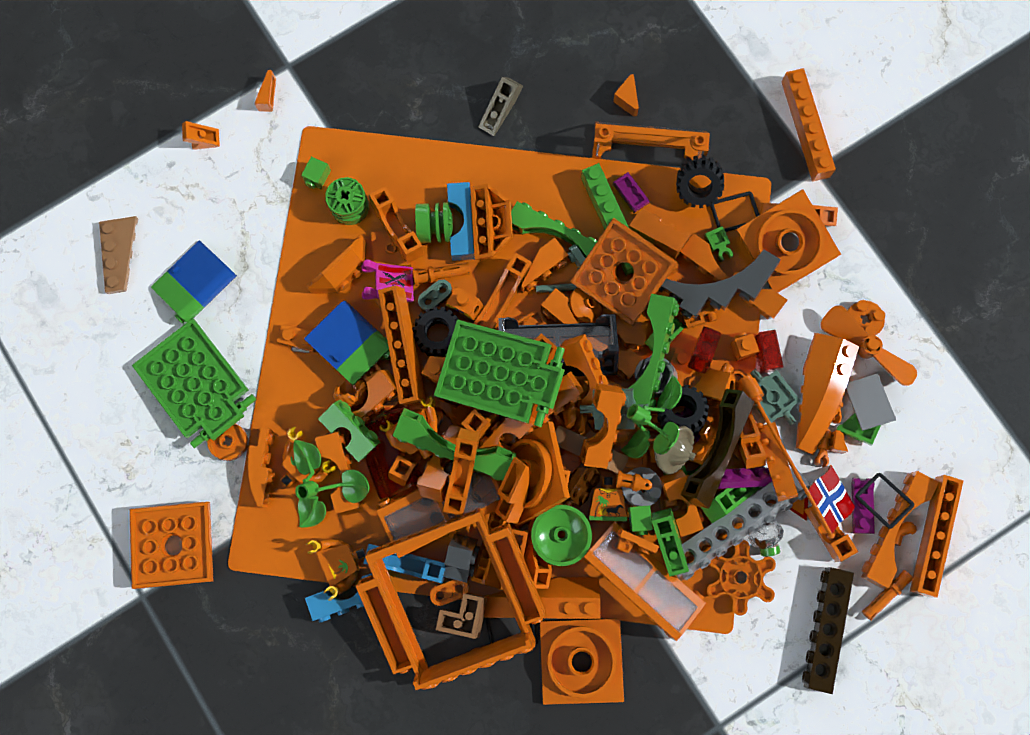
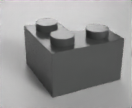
M454 534L448 546L444 564L446 565L444 577L466 583L469 576L473 577L474 564L480 549L479 546H476L478 539Z

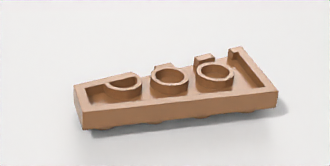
M136 216L99 222L105 293L107 294L127 291L130 273L129 264L133 254L132 245L133 241H135V227L138 223Z

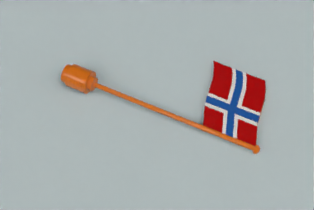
M752 375L741 378L737 382L739 385L738 389L745 392L754 402L753 405H757L828 533L827 537L833 539L835 537L834 531L839 523L851 515L855 508L850 496L832 465L829 466L824 475L816 479L807 489L760 404L764 393L757 380Z

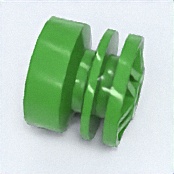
M349 177L339 178L328 186L326 203L338 222L345 225H355L367 216L369 201L362 185L357 180Z
M429 203L416 204L415 222L419 241L421 243H431L432 234H436L437 241L441 242L442 234H444L445 242H450L453 231V219L449 203H443V211H440V205L436 203L434 212H431Z

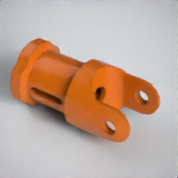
M618 470L615 488H630L635 492L641 489L650 490L652 482L649 479L642 478L640 474L635 473V475H631Z

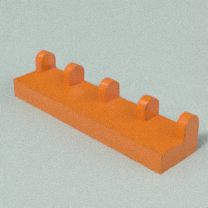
M772 422L771 424L780 438L776 423ZM756 424L761 435L760 441L766 453V463L778 502L798 497L788 461L767 424Z

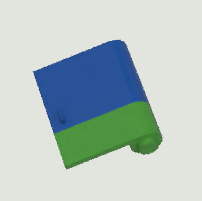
M199 240L151 288L176 312L174 316L183 324L195 318L237 275Z
M347 301L341 302L304 338L353 386L380 359L388 360L391 358L387 339Z

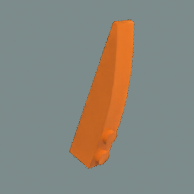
M814 333L803 367L802 375L805 376L804 385L801 386L803 398L802 404L799 406L801 419L797 428V449L814 455L841 402L859 346L842 338Z
M559 577L550 580L548 589H537L545 609V618L600 619L599 578ZM504 591L483 596L487 597L484 618H515Z

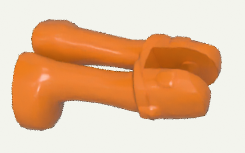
M585 380L579 381L584 392L580 394L582 398L577 401V407H575V403L571 404L568 402L565 404L566 409L562 412L565 428L571 429L575 423V430L580 433L585 430L588 417L587 413L580 414V405H583L582 399L589 391V383Z

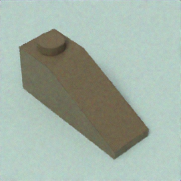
M502 77L478 127L495 136L515 104L523 85L508 77Z

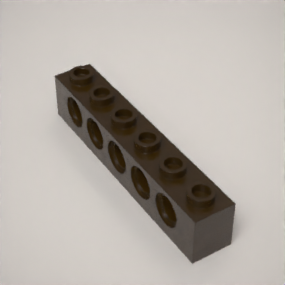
M825 567V571L823 570L821 573L820 582H822V588L817 593L818 610H815L813 615L815 626L809 636L811 648L806 653L807 670H804L802 675V683H804L803 687L833 695L854 577L853 572ZM832 584L838 587V592L835 595L830 591ZM830 603L834 606V613L831 615L827 612V606ZM825 624H829L831 627L828 635L823 632ZM822 644L827 646V652L824 655H821L819 652V647ZM819 664L824 669L821 675H817L815 671L816 666Z

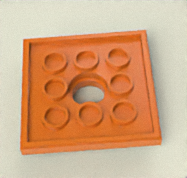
M803 189L736 229L754 261L763 250L781 259L779 265L767 281L769 287L777 293L841 255ZM786 233H794L799 238V245L794 251H786L781 245V239Z
M613 218L570 282L633 326L648 306L651 294L657 293L678 262ZM626 262L633 267L634 274L629 281H621L616 276V268L620 263Z
M552 421L545 422L542 427H538L510 446V451L516 453V458L529 467L527 498L518 524L514 523L516 527H521L570 498Z
M210 502L130 509L132 589L213 582ZM172 536H178L182 540V550L176 555H170L165 549L166 541Z
M620 619L540 622L543 705L624 702ZM578 652H586L592 659L591 667L585 672H579L572 666V658Z

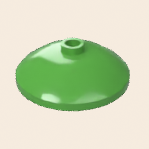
M556 505L536 518L531 531V539L536 553L544 561L556 566H568L578 562L586 555L592 541V530L588 519L581 511L569 505ZM561 530L566 534L563 538L558 536V532Z

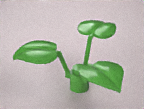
M672 375L660 395L657 408L646 405L641 407L637 404L629 407L627 418L637 424L640 429L633 435L628 444L621 449L628 457L638 459L647 452L650 446L648 440L651 437L650 432L642 425L648 424L660 433L653 443V449L659 455L667 453L677 442L679 437L678 425L668 422L662 430L650 422L652 416L649 412H664L666 409L671 410L677 405L682 396V387L674 375Z
M300 440L294 441L293 452L296 467L301 474H309L307 478L302 480L303 484L298 485L295 489L296 496L299 499V527H312L324 520L326 506L323 502L318 501V496H316L320 491L343 487V496L351 503L362 501L369 493L370 487L366 477L357 470L343 472L341 476L343 483L319 487L316 482L309 481L315 473L314 469L319 468L321 465L320 451L311 443Z

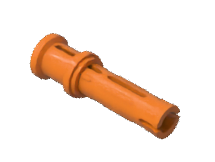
M469 262L434 269L431 266L424 270L416 271L413 269L415 286L426 282L434 283L438 279L470 274Z

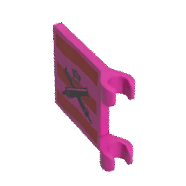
M364 260L362 271H375L376 289L365 287L362 292V298L379 299L378 290L396 285L405 289L407 302H413V267L381 264L371 260Z

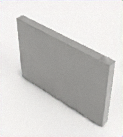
M878 373L847 383L845 389L862 431L896 421V416Z

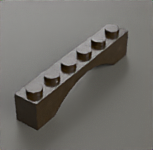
M726 389L719 405V424L713 447L702 466L688 476L681 495L692 505L708 509L711 506L754 404L744 391Z

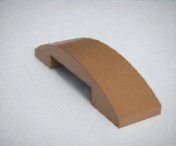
M558 425L555 430L558 446L580 456L583 440L588 438ZM612 449L613 456L611 462H608L607 469L618 473V470L623 472L629 457Z

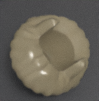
M680 426L678 440L667 453L659 455L654 451L656 463L665 474L676 473L685 465V462L694 460L696 454L692 452L694 435L691 429L686 426Z

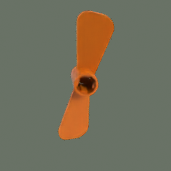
M834 306L822 318L821 329L824 332L859 346L857 353L861 358L869 359L874 357L901 385L909 386L913 384L917 377L916 368L883 349L881 339L874 335L869 336L845 307Z

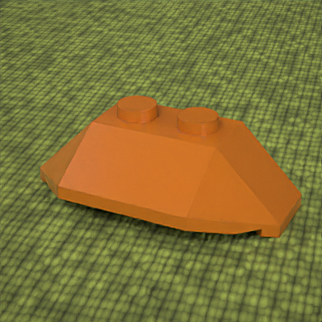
M489 184L470 187L475 260L494 257L513 238L511 201Z
M360 234L306 285L307 289L312 294L339 293L341 290H346L350 286V282L354 278L360 277L363 273L362 264L366 260V241L364 237Z

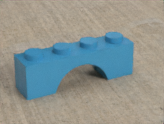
M470 182L448 183L449 208L457 210L464 218L461 230L456 235L450 237L452 261L475 259Z
M368 544L366 554L368 550L374 549L379 546ZM395 553L382 558L388 570L439 583L444 581L446 565L443 562L412 554H406L398 558ZM366 558L364 559V564H368Z
M372 573L362 576V578L368 577L372 575ZM322 591L305 598L312 621L318 619L319 623L331 619L330 614L337 612L339 616L350 612L349 607L356 605L358 609L364 606L358 592L349 599L335 597L333 600L328 601L332 596L329 591L326 593Z

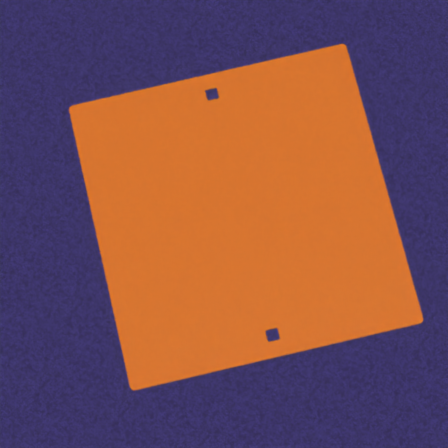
M314 126L305 127L302 131L257 400L228 559L229 568L233 571L328 583L317 553L308 554V551L313 550V546L311 544L306 545V543L312 540L317 542L327 539L342 540L346 544H350L353 551L364 547L365 551H367L368 544L381 546L389 543V537L376 511V505L383 498L389 497V499L393 498L395 500L418 489V478L423 475L427 462L431 460L430 457L421 459L406 487L388 479V472L402 451L391 446L386 437V432L380 430V425L387 428L388 423L386 420L393 424L398 423L404 409V405L398 403L388 411L383 408L378 413H373L370 416V420L365 424L369 430H372L378 436V440L381 443L360 462L351 455L352 464H349L351 470H357L362 473L370 487L369 493L360 502L359 508L335 514L330 494L336 488L318 492L316 496H318V501L323 502L326 506L324 520L312 527H299V499L296 496L295 489L301 483L296 480L290 487H287L280 480L288 472L282 466V457L288 440V431L296 427L294 430L295 434L299 431L303 432V435L297 438L298 440L302 439L304 442L311 443L317 447L315 437L330 432L318 418L336 402L333 398V393L342 377L316 350L314 353L294 352L291 350L292 347L277 343L282 324L312 331L341 302L347 301L387 339L382 310L374 299L362 298V292L365 287L375 286V271L363 272L360 277L354 278L350 282V286L346 290H341L339 293L312 294L306 287L360 234L366 241V260L373 261L371 232L386 231L370 204L369 194L386 186L405 224L416 234V204L429 203L431 212H434L435 204L439 203L440 211H443V203L448 202V183L470 182V187L489 184L511 201V211L517 201L520 203L525 202L537 212L542 211L548 215V218L554 221L555 219L560 220L566 227L570 229L575 228L581 232V235L587 238L592 237L598 241L605 230L583 184L581 174L583 169L599 163L628 227L640 210L633 213L613 186V182L627 172L650 201L643 209L662 219L661 222L668 226L671 223L676 225L675 230L683 234L687 231L691 233L690 237L695 233L707 242L704 236L705 233L717 229L711 207L703 205V208H699V205H695L694 208L691 207V203L687 205L684 203V199H680L679 193L676 190L677 173L680 168ZM311 156L327 163L331 169L322 189L308 187L301 176ZM723 173L724 191H722V196L718 197V199L750 191L753 194L760 215L761 204L770 203L771 181L764 177ZM697 175L689 182L696 188H704L712 181L704 175ZM349 177L357 180L362 185L368 198V214L361 222L355 225H345L338 222L326 203L328 186L339 178ZM749 195L714 204L720 226H723L724 229L747 223L756 217ZM450 208L453 219L452 237L463 227L464 218L457 210ZM736 229L726 232L730 244L726 247L732 250V258H729L728 254L723 253L724 261L720 262L717 257L718 251L712 252L718 266L729 277L743 271L754 262ZM513 230V238L494 257L481 260L452 261L451 243L445 242L444 234H442L441 242L437 241L436 234H432L431 243H421L423 245V256L412 261L411 264L413 269L418 271L428 269L430 266L434 269L469 262L470 274L438 280H447L451 284L452 292L455 287H458L477 297L485 307L515 252L533 263L539 249L554 238H556L567 253L568 248L572 245L554 235L544 233L521 234ZM682 253L675 260L678 262L676 273L667 277L669 280L684 284L715 283L712 280L713 275L709 272L705 275L697 269L699 265L692 261L690 264L681 258L683 256ZM568 258L566 266L560 270L557 268L548 279L540 280L537 282V285L571 284L570 281L577 272L578 267L575 262L572 263ZM621 265L617 266L616 276L619 280L629 281L633 277L634 273L625 276ZM414 277V301L407 302L412 329L415 326V320L419 319V314L421 312L423 314L426 313V311L420 308L418 298L421 293L434 284L426 282L415 286ZM520 287L501 318L511 317L518 320L537 308L541 310V304L552 292L536 293L535 287L529 292L526 290L523 293ZM441 288L439 292L445 293L446 289ZM563 291L561 293L570 299L573 291ZM657 291V293H656L657 295H662V296H669V295H670V294H668V293L665 292V291H663V292ZM739 295L737 297L734 296L725 311L721 308L720 310L716 309V321L710 322L709 317L704 316L705 324L689 329L685 327L672 341L669 352L665 354L664 358L671 362L675 348L678 347L711 359L710 369L720 371L722 365L726 363L734 368L733 371H741L746 376L751 375L750 372L756 369L757 354L753 357L736 361L731 343L736 338V335L746 332L747 335L754 334L758 346L760 309L755 305L751 308L743 302L744 299ZM448 299L441 303L437 308L441 309V307H445ZM426 300L425 304L430 305L432 301ZM602 305L601 315L614 314ZM648 306L636 321L648 323L645 341L653 333L651 320L647 314ZM679 310L677 316L674 317L677 318L682 324H684L682 315ZM456 315L458 317V320L471 323L470 321ZM574 316L578 323H583ZM545 317L548 324H557L552 318L549 320ZM499 322L496 325L495 330H499ZM435 324L429 328L427 337L434 342L442 341L448 336L449 328L444 324ZM611 335L592 336L606 346L612 345ZM546 337L556 345L555 337ZM559 337V346L563 343L564 340L570 339L571 337ZM618 340L619 350L628 351V347H623ZM416 343L422 373L424 365H426L430 356H427L425 352L423 353ZM644 344L643 349L633 351L642 359L652 356L653 353L646 344ZM391 358L388 360L380 359L377 362L380 369L388 370L394 377ZM635 374L629 381L626 379L621 380L616 375H605L607 379L624 388H629L636 382ZM422 376L425 396L441 400L442 398L434 396L437 384ZM575 376L578 382L585 380L589 383L586 376ZM368 390L364 402L351 408L352 410L357 411L364 406L368 398ZM654 397V399L656 400L655 408H657V402L659 398ZM677 406L672 411L674 414L677 412L681 413L686 407ZM439 407L435 408L436 411L444 414L443 410ZM445 414L443 415V422L437 431V434L441 437L443 432L447 431L449 425H452L451 420ZM261 427L271 429L275 436L274 443L270 445L269 450L271 460L269 465L267 464L266 468L273 469V473H275L274 484L270 486L269 491L271 493L270 504H267V508L257 506L248 475L249 446L258 445ZM650 431L651 437L649 442L654 443L655 438L660 433ZM346 437L347 445L351 442L352 437ZM559 447L560 455L562 456L567 450ZM648 448L646 468L652 469L659 477L664 476L663 471L658 467L657 463H651ZM732 455L726 469L745 468L743 459L741 458L738 461ZM321 457L324 461L330 460L328 458ZM688 460L684 466L686 471H693L698 468L699 464ZM331 461L329 465L330 467L336 466L337 469L330 472L323 482L317 483L319 487L341 482V472L335 462ZM624 467L622 473L627 474L628 472L633 470V468ZM597 468V471L601 474L600 480L590 491L588 500L581 507L575 504L571 506L583 514L585 513L588 519L594 489H602L603 477L614 478V489H620V487L615 488L618 473L605 468ZM484 474L483 479L476 485L474 490L482 498L479 501L474 496L479 503L484 501L483 498L495 489L488 474ZM496 480L497 483H498V485H499V487H500V486H501V483H502V480H500V481ZM469 497L467 498L465 509L472 507V503H474ZM424 498L425 506L433 504L434 500ZM659 499L650 506L651 517L653 512L660 511ZM625 502V509L628 512V508L632 506ZM414 503L386 516L396 537L413 534L425 528ZM440 513L433 515L432 522L434 524L442 521ZM704 517L702 525L705 529L712 523ZM628 518L627 522H621L629 529L627 532L636 535V532H630V523ZM530 521L519 527V529L528 531ZM589 521L593 530L590 548L613 522ZM738 522L733 527L736 529L742 528V523ZM654 528L648 531V535L638 536L659 546ZM612 530L593 554L632 590H635L653 566L634 548L629 553L617 549L619 536ZM700 531L683 537L680 536L681 543H685ZM450 533L408 554L445 563L448 546L452 540L449 538ZM720 534L717 539L724 540L727 535ZM704 545L701 551H709L711 546ZM660 546L657 553L650 551V554L666 567ZM735 546L729 547L722 557L731 558L735 554ZM693 556L686 558L687 563H691L694 560ZM583 558L568 566L551 564L550 580L559 577L599 578L600 618L657 625ZM364 560L358 562L361 570L358 572V578L352 586H356L362 576L372 573L369 565L363 563ZM710 565L696 570L690 579L682 580L691 591L697 590L704 597L702 600L706 603L687 629L729 634L734 626L733 600L727 594L720 595L718 598H711L707 594L708 585L715 583L719 578V572ZM388 570L396 592L430 596L431 590L434 587L454 580L444 577L443 583ZM658 570L653 573L638 592V595L674 628H677L696 606ZM738 572L735 575L736 581L738 579ZM470 576L467 581L469 594L486 596L504 591L502 586L501 589L471 581L472 577ZM458 584L455 589L457 592H461L463 587ZM438 592L437 597L444 598V593Z

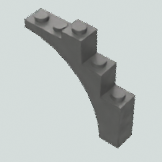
M763 250L748 267L728 279L699 285L684 284L666 279L658 291H665L670 294L668 297L675 298L677 302L681 301L679 305L681 314L688 319L692 317L696 320L708 301H710V305L717 310L721 308L725 311L735 294L739 292V296L742 299L754 302L781 259Z

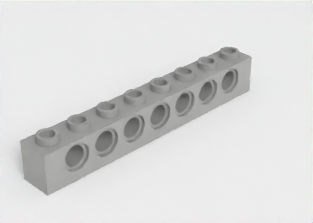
M792 468L790 470L798 497L778 502L773 483H769L726 516L715 521L682 544L685 557L693 556L694 560L691 563H687L689 572L678 574L676 577L680 581L690 579L696 570L707 567L716 556H723L729 547L740 544L749 533H756L765 522L770 523L776 518L778 513L789 510L793 506L792 503L798 499L803 500L806 498L807 495ZM799 472V474H800L802 480L804 481V483H805V485H806V487H807V489H808V488L810 487V484L806 481V479H805V478L801 475V473ZM769 500L776 501V503L773 506H769L766 504V502ZM753 511L760 512L757 517H751L750 513ZM738 522L744 524L743 527L739 529L733 527L734 524ZM720 534L727 535L724 540H718L717 537ZM704 545L711 546L710 550L706 552L701 551V548Z

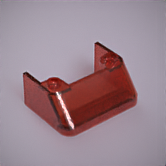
M409 406L384 411L365 424L369 430H372L378 436V440L381 442L364 458L380 500L386 497L395 499L418 489V478L423 475L419 470H415L409 483L405 486L388 479V472L402 451L391 446L386 437V432L380 430V425L387 428L388 423L386 420L393 424L398 423L403 409L410 410Z

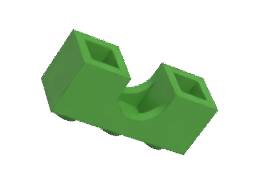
M338 400L334 402L318 418L331 433L340 427H345L350 431L351 442L345 448L358 462L364 459L381 443L378 440V436L364 425V421L359 416H355L350 406L344 401Z

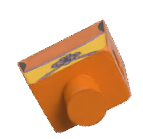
M455 287L444 308L474 323L484 306L477 297Z

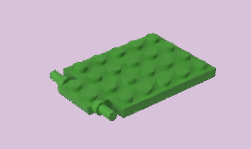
M194 318L132 365L184 437L188 439L203 427V430L199 432L200 435L190 442L193 448H196L205 440H215L242 419L247 407L257 400L251 394L242 402L234 403L249 389Z
M457 320L434 396L528 424L534 404H536V411L538 412L534 425L542 427L545 414H548L549 408H554L565 370L562 369L563 363L561 361L565 349L557 347L554 359L551 360L550 365H547L552 348L551 344Z

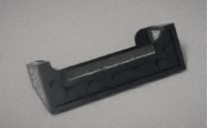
M603 314L596 319V323L518 325V321L514 318H498L499 331L533 340L542 333L557 347L564 340L586 334L587 339L592 343L593 353L600 362V369L603 375H617L619 346L615 314ZM562 358V369L565 370L563 376L570 371L574 376H586L578 368L566 366Z

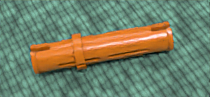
M903 570L892 581L889 589H884L861 611L863 615L872 621L893 598L902 593L904 587L914 578L906 570Z

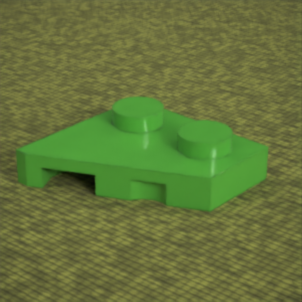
M854 413L848 420L839 425L836 430H840L846 436L872 446L880 426L862 431Z

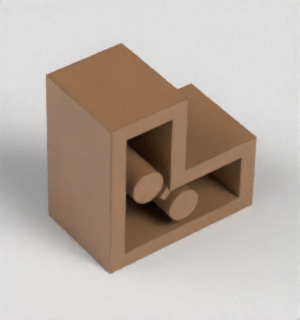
M469 593L463 594L460 612L447 609L439 611L436 630L473 639L480 638L487 597Z

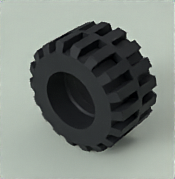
M697 155L693 156V160L687 159L686 164L682 163L677 173L676 190L679 193L680 199H684V203L687 205L691 203V207L694 208L695 205L703 208V205L708 207L711 206V202L716 203L718 197H721L722 191H724V174L718 161L714 163V158L709 157V159H706L705 155H702V158H698ZM697 175H704L712 182L704 188H696L689 181Z
M433 307V310L428 308L425 310L426 313L423 314L421 312L419 319H416L414 322V339L423 353L425 352L427 356L446 357L458 317L453 315L451 310L446 311L444 307H441V309ZM435 324H444L449 328L448 336L439 342L429 340L427 337L429 328Z
M684 385L682 387V396L675 407L685 406L693 412V415L682 418L675 415L672 409L657 412V420L660 422L661 429L664 428L666 423L673 422L678 427H688L693 432V435L694 433L697 435L706 422L709 406L706 405V397L702 398L703 393L701 391L696 392L697 388L695 387L691 389L688 388L689 385Z

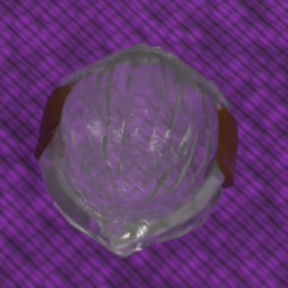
M773 520L770 523L765 522L756 533H749L746 538L752 546L767 549L774 547L782 539L784 530L777 521Z

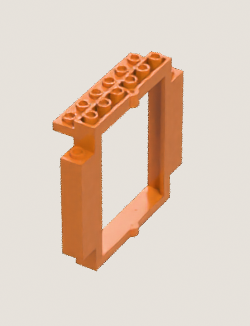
M480 507L464 513L463 516L459 515L368 550L365 555L372 575L360 579L356 584V589L393 675L399 672L404 674L413 668L415 673L413 681L415 690L434 688L440 682L453 681L459 675L471 674L478 668L490 667L496 661L509 660L515 654L528 653L535 647V637L529 623L537 624L545 618V609L509 522L490 529ZM476 523L521 633L481 648H474L470 652L428 667L382 558Z

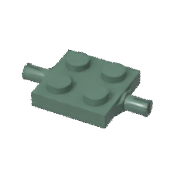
M757 369L751 371L750 374L757 380L764 393L760 404L770 422L772 423L777 418L784 417L789 425L794 424L797 420H795L790 411L801 400L781 374L775 370L769 376L762 377Z
M622 389L626 395V402L621 407V423L617 425V429H635V423L627 418L629 407L636 404L634 389ZM593 403L592 405H580V414L592 413L595 430H600L604 422L603 413L598 411ZM637 404L641 407H643V405L648 406V404Z

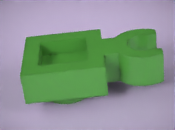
M723 226L705 233L704 236L710 245L711 251H718L717 257L720 262L724 261L723 253L728 254L729 258L733 257L732 250L726 247L730 244V241Z

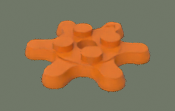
M746 540L735 546V554L731 558L716 556L709 564L719 572V578L715 583L708 585L707 594L711 598H718L723 594L729 595L733 600V612L739 616L746 614L748 610L747 602L751 597H758L764 602H771L775 597L774 591L767 587L763 581L764 575L775 569V560L771 557H764L759 561L753 560L749 555L750 545ZM737 572H744L747 579L744 583L736 581L735 575Z

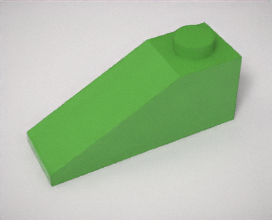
M725 488L714 496L709 509L703 507L701 509L711 523H714L734 510L760 488Z
M668 508L653 512L652 524L669 577L689 572L672 509Z

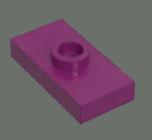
M628 172L613 182V186L633 213L649 204V199Z

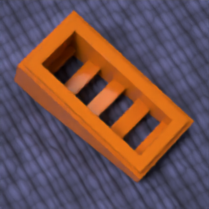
M272 70L267 71L254 105L258 111H273L276 77Z

